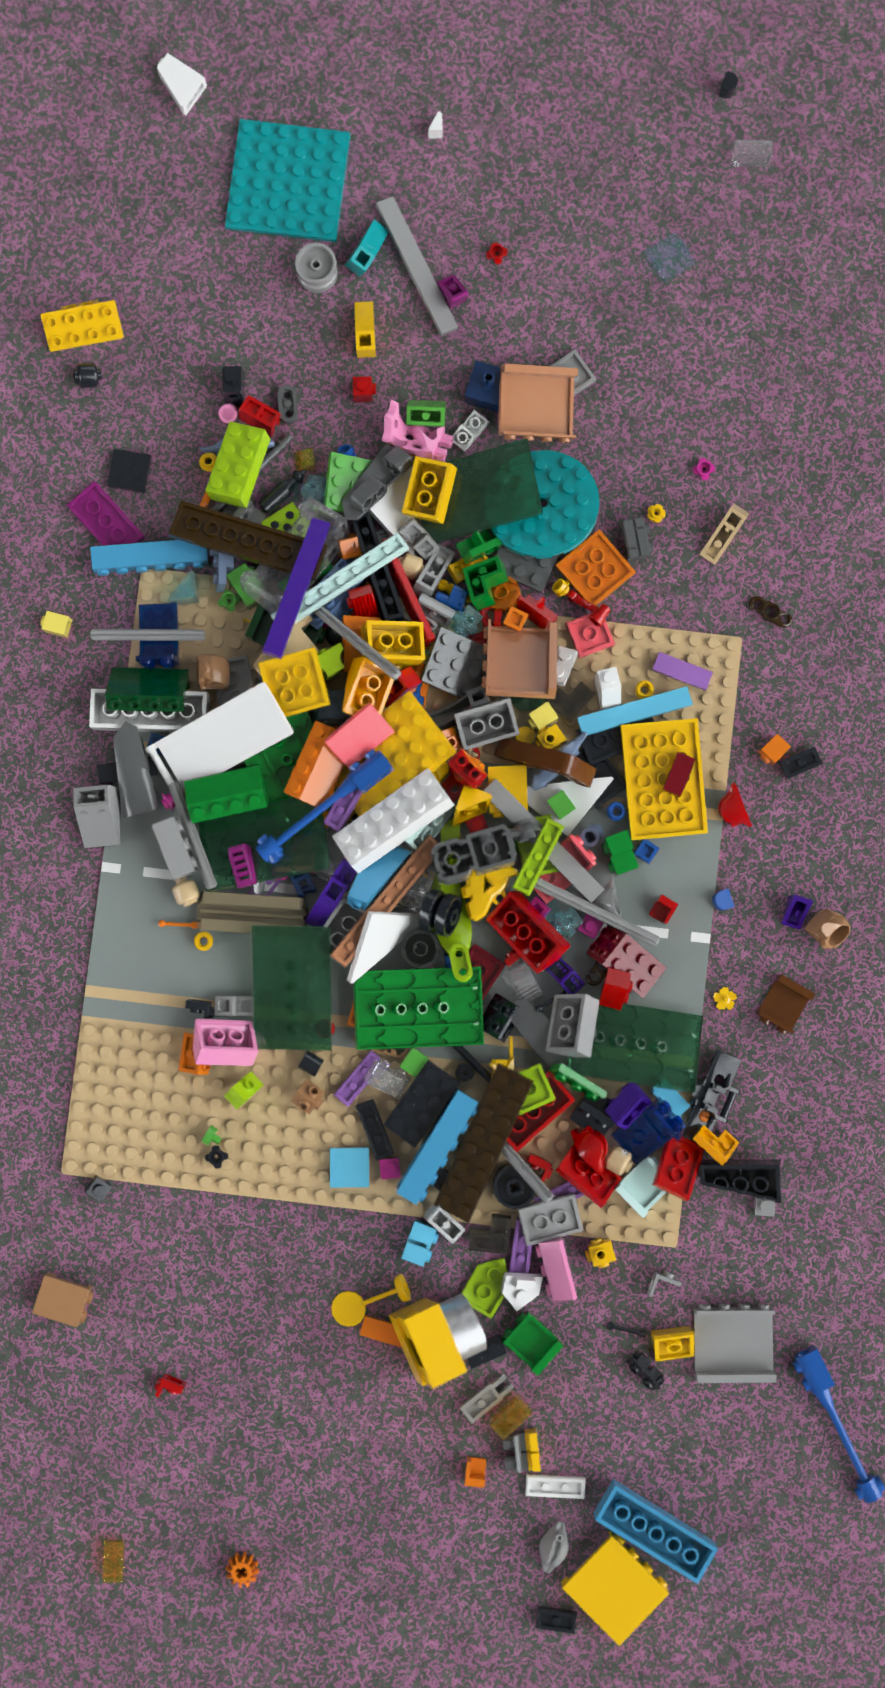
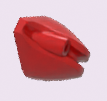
M733 782L728 793L719 802V814L726 822L730 823L732 828L739 824L751 827L752 824L745 810L736 783Z
M590 1126L583 1130L577 1128L571 1130L576 1150L581 1158L598 1174L604 1171V1160L608 1152V1144L605 1137Z

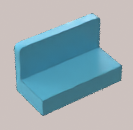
M664 1077L649 1090L677 1120H680L681 1115L690 1107V1104Z

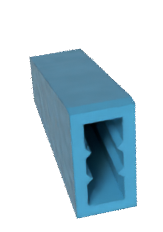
M397 846L358 873L348 894L347 903L354 909L365 910L409 859L410 851Z

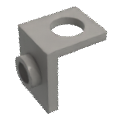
M654 1271L647 1294L652 1297L658 1279L680 1287L682 1283L679 1279L674 1278V1274L663 1271V1273Z

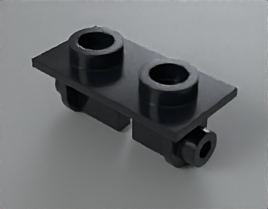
M636 1351L633 1354L634 1359L626 1360L629 1369L635 1375H639L646 1388L650 1390L661 1389L660 1385L665 1381L664 1375L655 1366L648 1370L647 1367L651 1364V1361L642 1352Z

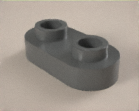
M284 385L278 390L280 418L286 424L295 423L299 416L296 390L290 385ZM286 394L291 395L289 399L284 398ZM288 412L293 414L291 417H286Z

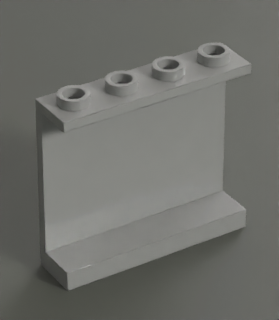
M699 1304V1307H694L695 1380L697 1383H776V1374L773 1371L772 1314H775V1310L769 1307V1304H757V1307H750L749 1304H738V1307H730V1304H719L718 1307H711L710 1304Z

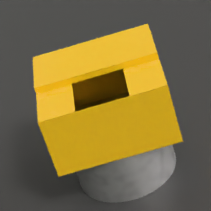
M463 1294L454 1296L440 1304L428 1298H423L389 1315L415 1380L422 1386L428 1385L431 1388H435L467 1372L463 1360L487 1349L481 1325L470 1303ZM410 1339L413 1340L414 1345H415V1347H416V1350H415V1348L413 1347V1345H412Z

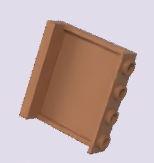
M506 363L500 366L498 436L504 437V440H516V437H520L522 441H534V438L541 439V442H552V439L559 440V443H570V440L575 439L576 435H573L574 378L578 376V368Z
M488 619V627H484L483 638L487 639V643H483V655H486V660H483L482 671H486V676H482V688H485V696L555 699L557 690V623L550 622L549 629L522 628L519 633L509 627L491 626V620Z

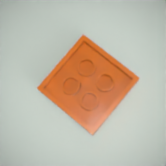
M600 529L555 566L582 598L596 606L636 573Z

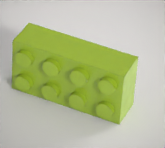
M229 421L205 490L211 500L247 509L270 442V437L265 429Z

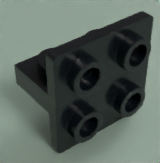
M496 993L483 1014V1031L505 1043L514 1028V1024L511 1021L519 1006Z
M584 1094L572 1112L570 1119L584 1129L590 1126L593 1130L605 1136L609 1128L612 1129L615 1125L605 1112L611 1099L605 1097L604 1099L591 1101Z

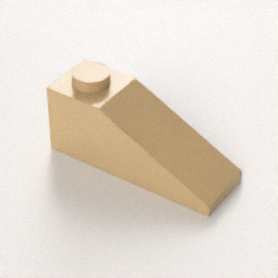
M733 504L699 555L716 564L750 513Z

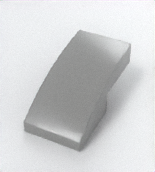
M414 517L399 529V532L425 560L440 548Z
M215 996V1015L257 1016V996Z

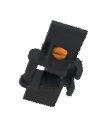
M718 1049L716 1050L706 1076L703 1078L699 1077L689 1100V1103L692 1104V1109L681 1136L695 1141L693 1137L703 1125L712 1131L716 1120L727 1124V1117L736 1095L740 1093L739 1090L730 1086L741 1060ZM720 1074L722 1076V1082L721 1084L716 1085L714 1083V1078L716 1075ZM728 1090L730 1092L720 1115H717L718 1109L715 1108V1103L720 1093L724 1094Z

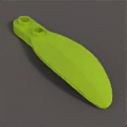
M436 873L431 889L441 890V883L438 882V874ZM461 893L459 897L462 900V911L457 927L449 937H444L437 933L436 936L450 957L455 979L460 982H466L473 975L469 956L472 925L465 906L466 900ZM458 953L463 954L461 957H456ZM466 971V974L461 975L460 972Z

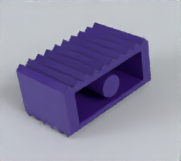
M630 1082L622 1087L621 1093L616 1098L609 1101L605 1112L617 1126L626 1130L652 1101L638 1085Z

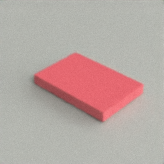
M368 702L324 741L341 761L350 768V766L362 760L369 751L375 749L395 731L371 703Z

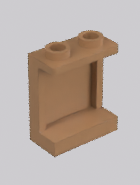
M48 1272L44 1275L32 1313L78 1327L81 1322L84 1323L88 1311H85L87 1303L90 1304L94 1292H91L93 1286L88 1285L86 1287L55 1277L56 1274Z

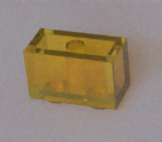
M518 1393L489 1419L490 1426L504 1441L533 1414L532 1408Z

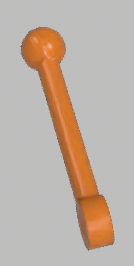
M159 920L158 922L159 927L183 926L193 929L198 928L196 921L181 923Z

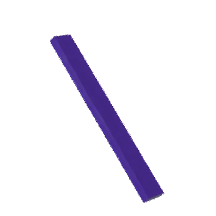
M312 517L264 645L263 654L282 659L331 523Z

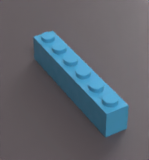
M181 540L90 547L92 570L98 576H107L112 572H117V574H127L128 571L145 573L149 569L165 571L167 570L166 568L174 567L175 570H182L186 566L203 568L205 565H208L207 548Z

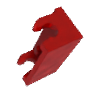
M248 395L239 408V420L250 426L265 429L269 437L273 436L275 426H279L281 413Z

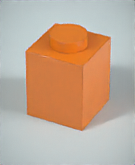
M777 733L758 752L761 754L760 758L766 764L770 763L773 765L791 746Z

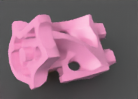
M391 400L389 410L384 416L382 441L398 446L413 457L418 456L442 462L445 461L447 449L441 447L451 449L453 436L445 434L444 426L432 429L423 425H406L402 420V415L399 414V403ZM412 435L414 439L408 440L406 436Z

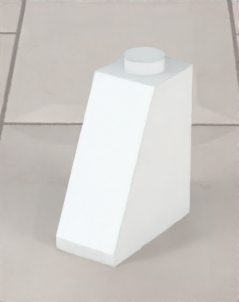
M167 53L164 58L160 59L157 70L179 109L186 116L207 87L206 81L202 75Z
M617 667L597 671L594 683L601 711L621 705V684Z

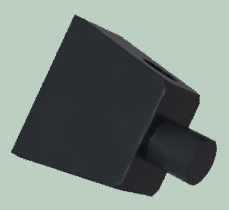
M242 366L222 367V391L225 404L230 403L236 407L241 406L245 401V371ZM230 394H235V395H237V396H236V397H230Z

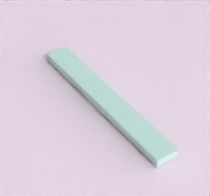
M399 533L391 536L308 590L295 624L408 551L409 547ZM277 611L271 614V618L273 619V621L275 619Z

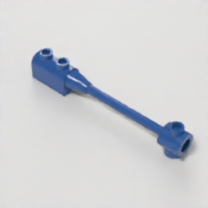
M372 749L364 756L367 759L362 764L356 762L350 766L351 772L348 774L349 776L337 788L336 792L275 839L272 835L260 837L257 840L259 845L256 849L267 863L275 864L284 856L281 845L333 803L358 788L365 794L394 771V767L380 750L376 752Z
M813 1345L798 1352L794 1356L796 1361L792 1363L797 1373L802 1372L805 1378L801 1382L805 1390H811L812 1394L816 1396L827 1410L858 1473L857 1488L854 1489L858 1499H864L865 1503H871L880 1499L883 1495L882 1492L885 1491V1487L878 1475L866 1474L840 1421L829 1388L835 1386L818 1349Z

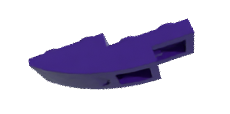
M342 859L305 920L307 924L321 931L358 873L347 859Z

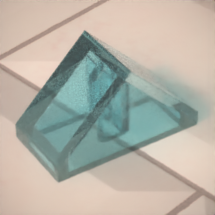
M190 570L167 599L173 606L200 602L197 576L194 571Z

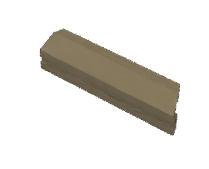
M201 891L198 900L196 918L198 930L301 937L307 927L305 920L308 916V908L304 898Z

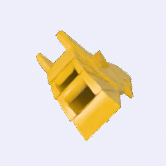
M510 866L480 876H476V873L473 872L470 878L466 880V885L460 888L463 898H470L465 904L469 919L478 922L485 918L493 903L499 904L496 899L497 896L502 895L505 898L507 895L505 890L510 878L517 876L519 871ZM486 882H488L489 885H490L487 889H486Z

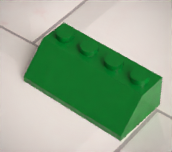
M260 764L184 781L186 804L192 823L268 807L270 801Z

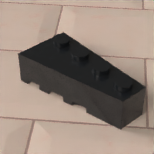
M728 1159L723 1165L715 1160H701V1185L725 1191L730 1190L737 1192V1194H746L762 1200L767 1199L779 1204L782 1203L780 1159Z

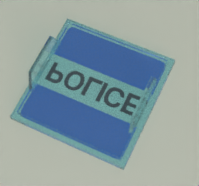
M676 232L644 252L664 282H667L696 263L690 255L689 249L683 240H680Z

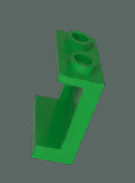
M529 1311L525 1314L522 1312L516 1318V1324L513 1328L508 1327L502 1334V1343L505 1346L507 1345L538 1376L564 1345Z

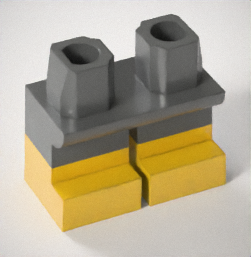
M536 1428L513 1431V1435L502 1437L504 1450H515V1455L504 1456L506 1469H517V1473L525 1470L541 1471Z

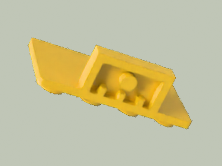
M98 300L61 306L59 310L41 314L51 352L124 337L115 300L99 303Z

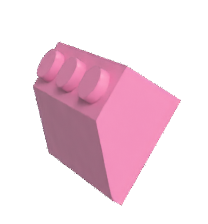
M196 1019L193 1041L195 1064L253 1066L258 1053L253 1022Z
M559 1237L538 1243L539 1246H535L538 1258L542 1257L544 1265H540L542 1276H547L548 1284L545 1285L547 1295L552 1296L553 1301L577 1299L562 1238Z

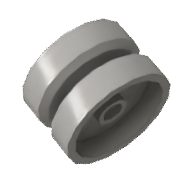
M321 243L307 244L300 249L296 255L295 266L298 280L303 288L314 293L326 292L332 288L338 276L337 262L333 251Z

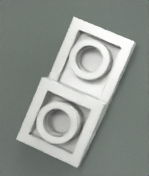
M473 410L464 424H461L454 433L453 443L463 451H466L486 428L489 421L476 410Z

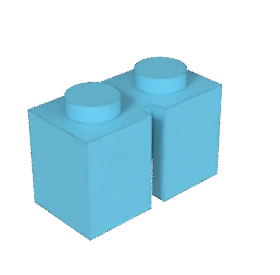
M415 1219L401 1259L422 1267L425 1262L429 1263L432 1251H429L432 1243L436 1244L439 1233L436 1232L437 1230L431 1224Z

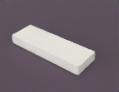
M526 1474L525 1495L585 1499V1477Z

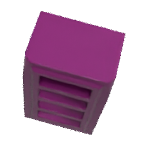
M241 844L228 848L237 887L240 889L257 884L251 847ZM240 869H248L246 871L240 872ZM247 875L250 876V878L244 880L241 878Z

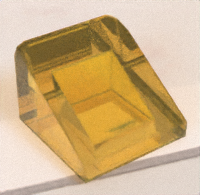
M312 447L295 453L297 471L316 469Z

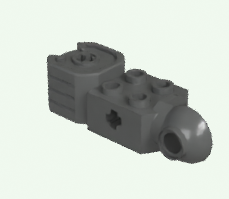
M526 818L513 823L514 828L511 829L502 824L467 834L464 840L454 838L437 843L431 851V859L434 860L438 882L449 886L468 880L473 872L476 873V876L514 866L517 855L514 841L518 840V843L530 841L536 838V834L542 830L535 823H532L530 818ZM450 859H453L454 862L457 861L455 865L448 864Z

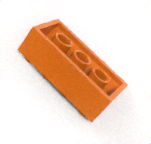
M315 721L284 793L314 807H317L333 794L345 764L324 740L337 729Z

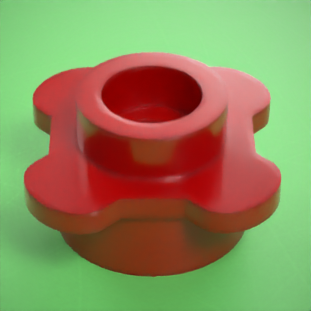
M494 242L490 250L486 252V258L492 259L495 264L499 265L502 263L503 257L507 256L508 250L501 244Z

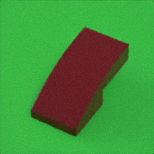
M677 752L662 790L681 797L696 759Z

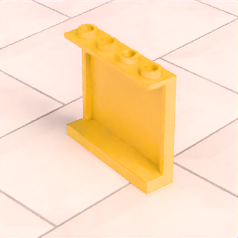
M610 1530L609 1537L570 1578L566 1576L561 1581L562 1589L620 1646L669 1595L667 1582L661 1576L657 1578L652 1573L654 1571L653 1568L646 1561L642 1563L638 1559L639 1554L632 1547L629 1549L624 1544L625 1540Z

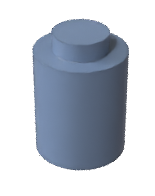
M593 823L581 832L580 838L584 845L593 847L602 840L604 830L599 824Z

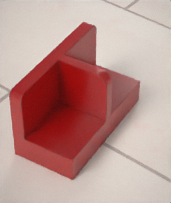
M528 594L525 598L520 595L517 599L516 608L529 614L528 619L541 629H548L550 622L554 623L558 618V615L544 606V597L537 601Z

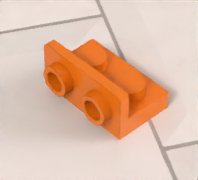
M184 1032L178 1071L208 1075L211 1065L195 1064L193 1053L194 1033Z

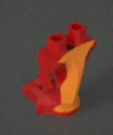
M462 748L448 762L450 766L449 776L441 786L454 803L460 798L464 785L470 789H477L488 776L484 771L485 765ZM458 785L459 790L453 793L451 788Z

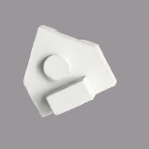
M504 1272L500 1290L514 1309L518 1311L539 1295L543 1277L541 1274Z

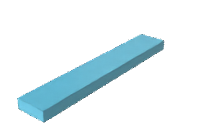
M686 686L577 717L581 733L586 731L588 736L619 727L620 725L630 724L692 706L693 703Z

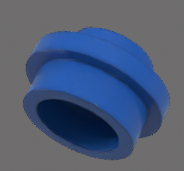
M613 802L607 807V815L613 821H620L626 815V808L620 802ZM614 808L619 809V815L613 814Z

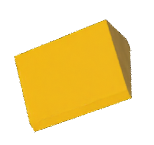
M464 785L451 825L454 827L487 813L492 799L491 794L479 789H470Z
M690 1326L651 1331L655 1362L694 1357V1332Z

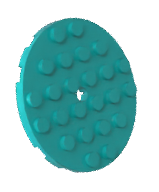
M551 450L531 451L513 458L495 474L486 494V516L495 537H498L503 543L502 545L521 556L536 557V559L552 558V556L561 553L565 554L575 549L589 536L597 521L599 492L591 473L575 458ZM538 501H547L546 507L540 508L537 506Z

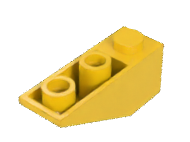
M373 301L354 302L357 358L376 357Z

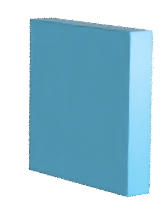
M369 1147L330 1148V1188L369 1187Z

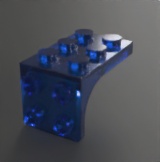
M178 604L139 605V629H179ZM140 640L139 656H135L136 661L141 666H144V668H155V666L174 668L175 665H180L179 641Z
M658 1097L649 1104L628 1129L625 1130L619 1127L611 1134L623 1149L631 1153V1159L636 1165L669 1140L675 1138L678 1141L682 1137L685 1128L684 1121L680 1116H676L671 1111L670 1104L666 1100L663 1101L661 1097Z

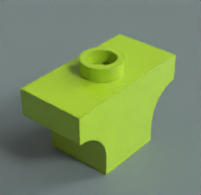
M341 643L328 650L324 648L317 652L323 677L326 681L342 672L345 668L340 659V654L344 651Z
M250 1071L224 1097L238 1110L264 1084Z

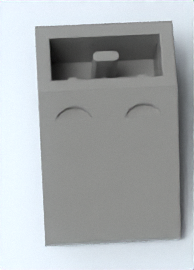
M111 785L73 788L74 810L84 848L120 845L119 788Z

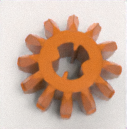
M246 1551L243 1552L242 1557L238 1552L235 1553V1558L230 1557L228 1560L229 1565H226L225 1568L228 1571L227 1579L233 1578L231 1584L239 1583V1589L243 1583L246 1587H249L250 1581L255 1582L257 1579L255 1575L259 1574V1569L256 1568L258 1561H252L254 1558L253 1554L249 1558L246 1557ZM243 1567L246 1569L242 1572L239 1571V1569H242Z

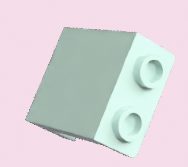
M648 1155L615 1188L642 1218L648 1214V1210L666 1193V1191L652 1185L659 1161L654 1156L650 1158Z

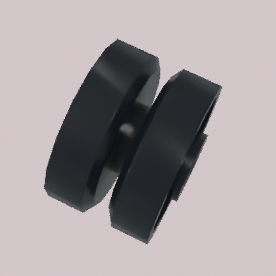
M431 889L424 898L420 908V928L429 932L435 931L438 935L444 937L451 936L461 916V897L451 893L446 895L441 890Z
M511 1163L501 1166L494 1175V1194L497 1200L505 1207L511 1209L523 1208L534 1198L536 1192ZM517 1182L518 1186L516 1188L510 1186L511 1183Z

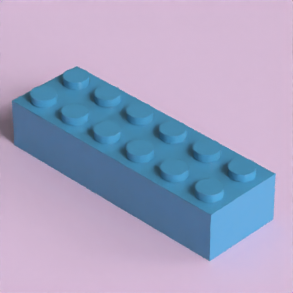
M456 1088L397 1184V1194L415 1205L419 1201L423 1202L428 1193V1185H433L438 1177L437 1170L439 1167L443 1168L445 1166L449 1150L453 1151L459 1142L457 1137L460 1133L464 1134L469 1125L467 1122L469 1117H474L477 1113L478 1101Z
M615 1479L612 1480L593 1512L595 1521L697 1584L718 1550L715 1541Z

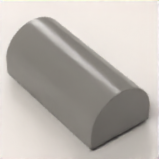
M422 593L418 602L424 615L448 628L456 610Z
M433 1204L424 1215V1218L452 1244L466 1230L451 1215L442 1210L440 1205L437 1207Z

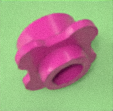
M701 458L698 465L693 468V473L701 476V479L704 481L708 480L710 473L715 471V466L705 458Z
M161 794L163 797L161 802L167 810L171 808L174 811L173 808L176 806L171 794Z

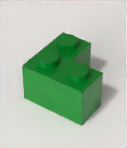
M494 556L462 569L471 602L479 611L495 605L491 588L509 581L505 566L499 556Z
M627 830L602 840L600 847L603 855L608 856L610 862L607 865L611 874L614 873L616 877L639 868L632 850L634 846Z

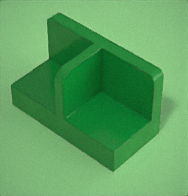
M485 530L481 533L478 531L474 532L470 538L457 543L456 548L467 565L497 551L503 543L498 537L492 539L489 532Z

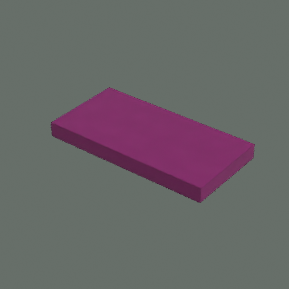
M96 481L91 483L66 505L102 546L139 543L145 538Z

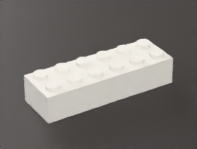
M91 689L89 727L93 730L118 731L126 721L137 726L140 732H175L209 713L210 695L207 692L186 691L184 712L107 710L105 700L106 689Z
M427 768L332 837L350 865L360 873L421 828L452 808L454 804L435 776Z

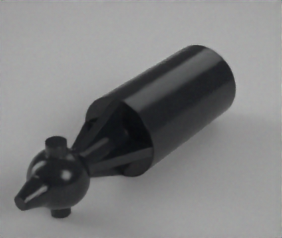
M305 469L302 471L294 470L292 479L279 482L258 501L267 514L270 515L292 495L291 492L296 482L303 483L306 473Z

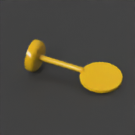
M402 1274L395 1276V1289L363 1300L356 1292L345 1291L340 1293L332 1302L331 1310L334 1319L343 1326H355L364 1318L366 1312L365 1305L396 1293L403 1302L411 1300L410 1289L406 1279Z

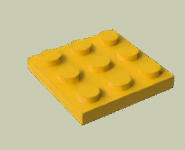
M316 647L284 655L282 659L274 658L258 663L263 682L267 684L285 717L331 705Z

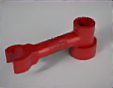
M571 589L566 594L571 603L579 604L592 612L589 620L597 627L602 626L606 616L611 611L608 606L601 604L600 607H597Z

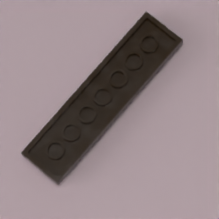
M182 500L169 531V537L289 574L292 573L304 541V537ZM327 544L323 545L311 578L312 581H317L328 549Z
M500 1063L497 1064L477 1108V1113L472 1119L436 1198L435 1206L438 1207L440 1205L442 1210L467 1223L471 1221L534 1080Z

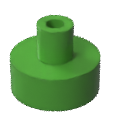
M211 1125L203 1137L202 1143L207 1146L211 1142L219 1144L222 1138L216 1135L218 1128Z

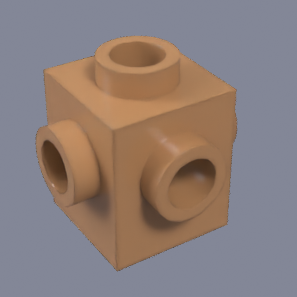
M306 1079L293 1096L291 1102L310 1115L313 1109L318 1110L324 1102L321 1098L325 1092Z

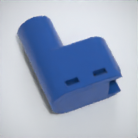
M454 585L450 596L438 592L435 600L458 612H462L469 592L463 587Z

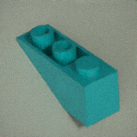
M374 219L344 266L358 277L365 273L385 240L388 230Z

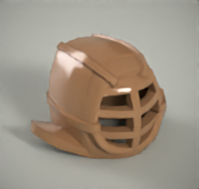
M215 654L198 655L196 670L199 689L202 691L205 689L227 690L230 678V665L227 658Z
M826 908L820 910L812 917L805 930L820 943L823 949H836L849 936L850 925L843 915Z

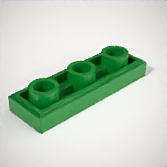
M564 1064L551 1065L549 1071L555 1075L554 1078L556 1080L570 1084L572 1090L586 1094L585 1097L588 1100L596 1101L606 1097L607 1091Z

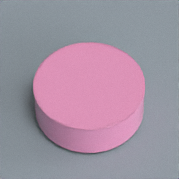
M226 403L219 409V418L224 423L234 422L238 417V410L233 404Z

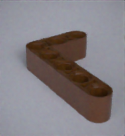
M509 738L499 740L494 752V756L500 759L557 773L587 788L591 787L597 770L574 755Z

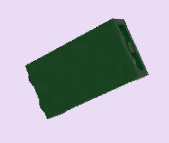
M261 600L245 636L248 640L264 646L273 624V619L271 618L273 613L270 612L268 604ZM309 624L303 630L316 647H318L319 643H323L325 639L323 626L317 630Z

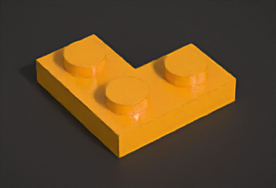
M705 1125L693 1137L697 1144L705 1149L721 1165L727 1162L740 1143L726 1130L719 1137L715 1136Z

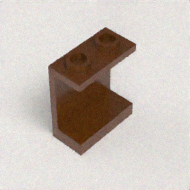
M778 974L756 1015L760 1016L759 1020L766 1025L772 1023L777 1026L776 1030L784 1035L787 1033L793 1034L795 1032L792 1030L808 1001L813 1000L815 993L788 977Z

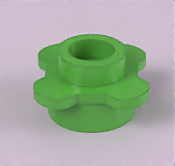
M225 590L221 599L218 600V605L227 608L229 612L235 611L236 604L241 599L239 595H234L230 590Z

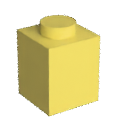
M46 611V615H43L41 619L42 630L49 634L68 638L72 619L69 616Z
M546 702L529 713V720L527 722L533 730L539 731L543 727H548L557 721L559 717L549 702Z

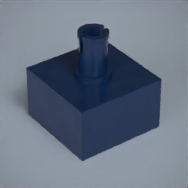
M475 360L465 393L466 404L499 413L500 367Z

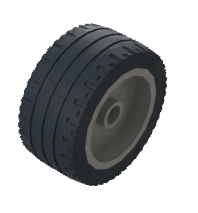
M345 690L327 691L331 705L310 710L311 721L313 725L315 721L328 726L343 725L352 717L342 712Z

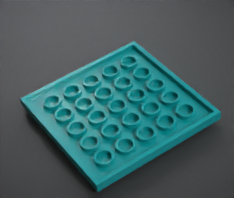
M240 119L225 228L336 242L350 144V132Z

